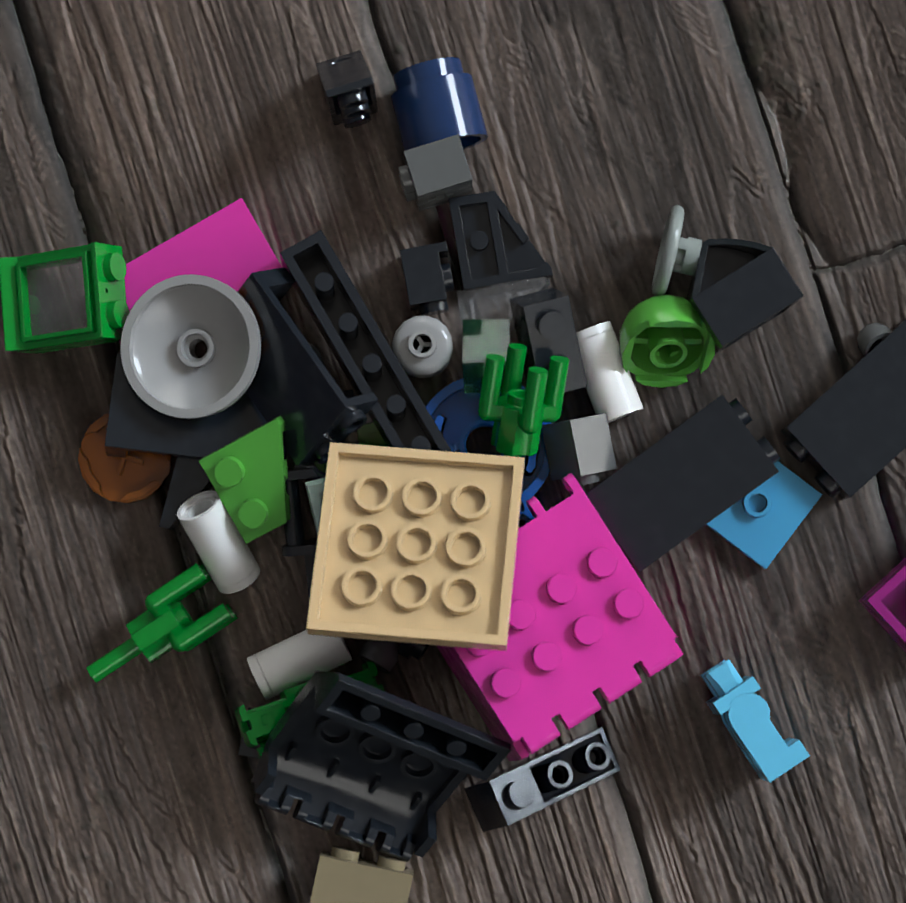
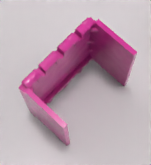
M571 473L562 478L563 484L571 496L551 509L545 511L535 496L526 501V505L535 519L518 529L507 651L436 645L492 735L511 744V752L506 756L509 761L523 760L530 753H535L561 736L551 719L556 715L565 728L570 730L601 710L598 700L592 693L596 689L599 690L606 702L610 704L641 684L642 680L633 667L636 663H639L644 673L650 678L684 655L674 640L677 637L584 490Z

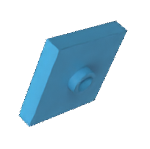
M779 461L774 463L779 471L777 474L706 524V526L763 569H767L822 496L820 492Z

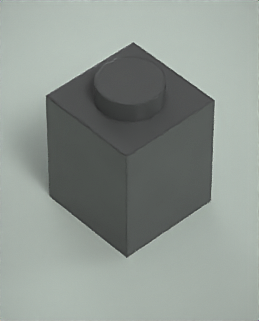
M606 413L542 425L552 481L561 480L571 473L581 486L600 482L599 472L617 469Z

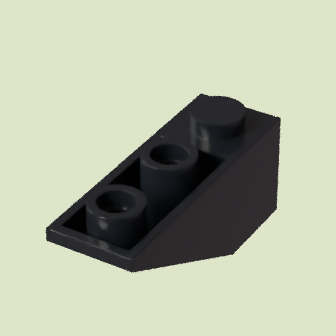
M361 50L316 63L317 72L334 126L344 123L345 128H353L371 121L370 115L378 113L374 82Z
M600 727L497 772L486 781L481 780L464 788L482 831L486 832L509 826L621 769L605 732Z

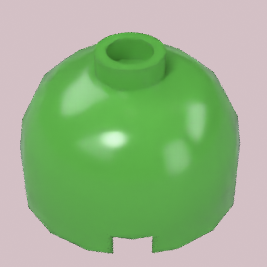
M674 295L654 296L639 302L629 311L620 329V356L625 371L635 374V379L640 384L658 388L678 386L688 382L687 374L694 372L698 368L701 374L709 367L715 356V342L708 332L705 323L687 299Z

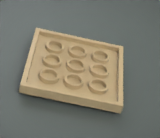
M330 442L306 626L307 633L309 635L507 651L525 466L524 457Z

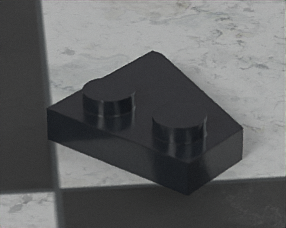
M495 191L449 198L464 292L552 278V268L530 242L528 235L519 223H516L508 212V208Z

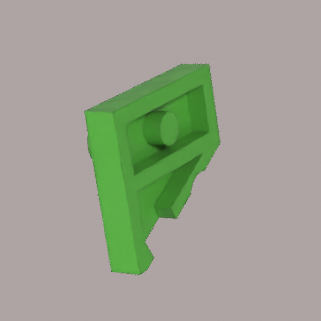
M281 415L199 460L246 544L287 523L291 519L290 499L286 492L288 468L287 459H284L282 432L285 431V422Z

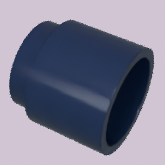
M445 57L421 62L402 69L393 75L396 91L391 95V101L405 151L457 134L459 135L463 150L473 147L488 138L472 75L464 73L459 58Z

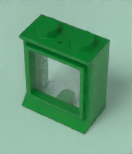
M92 242L88 245L19 257H0V289L5 351L39 354L121 341L123 327L130 312L126 304V263L123 258L122 246Z

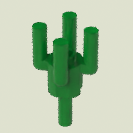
M519 343L508 344L506 362L505 357L502 355H486L478 415L482 420L494 421L491 444L496 447V451L503 453V456L511 457L532 456L538 452L542 422H555L561 416L569 367L568 358L551 356L549 370L542 367H530L526 389L524 390L521 389L527 346Z
M197 563L146 597L145 607L147 610L126 623L131 638L86 667L96 683L141 653L146 656L149 662L153 663L172 649L177 652L190 651L238 619L237 614L229 603L226 605L221 603L193 622L190 614L180 602L212 580L203 564L200 566Z

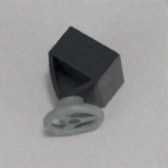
M675 205L670 209L655 265L652 294L654 296H661L666 293L672 272L692 276L686 299L696 310L715 342V355L785 312L804 296L773 247L741 239H708L702 243L701 239L693 237L683 238L681 237L684 222V209L679 205Z

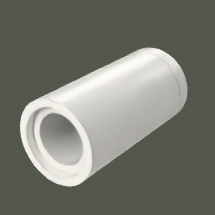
M603 322L577 332L587 387L585 388L595 414L606 413L608 423L644 409L630 372H626L623 368L620 345L611 322Z
M212 490L204 491L186 500L179 507L177 517L218 590L221 593L230 594L241 591L251 585L259 576L260 567L217 492Z
M307 629L247 657L251 672L266 700L279 695L283 690L309 681L316 671L328 672L352 660L343 637L309 635Z

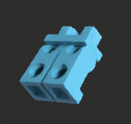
M729 659L726 661L722 660L700 675L714 696L706 702L713 714L721 715L723 724L760 779L770 783L810 756L799 739L788 737L783 740L770 721V708L767 702L761 696L754 694L761 687L753 676L741 678Z

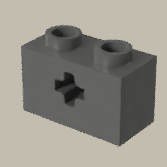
M458 134L404 151L405 165L398 167L399 178L406 201L416 200L419 212L449 203V198L472 194L473 179Z

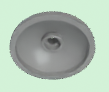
M203 275L175 276L165 279L147 290L130 310L121 335V360L131 387L150 407L163 414L177 418H204L215 415L233 405L252 383L261 356L260 329L249 304L229 285ZM204 341L207 346V352L203 357L198 358L195 355V346L197 343Z

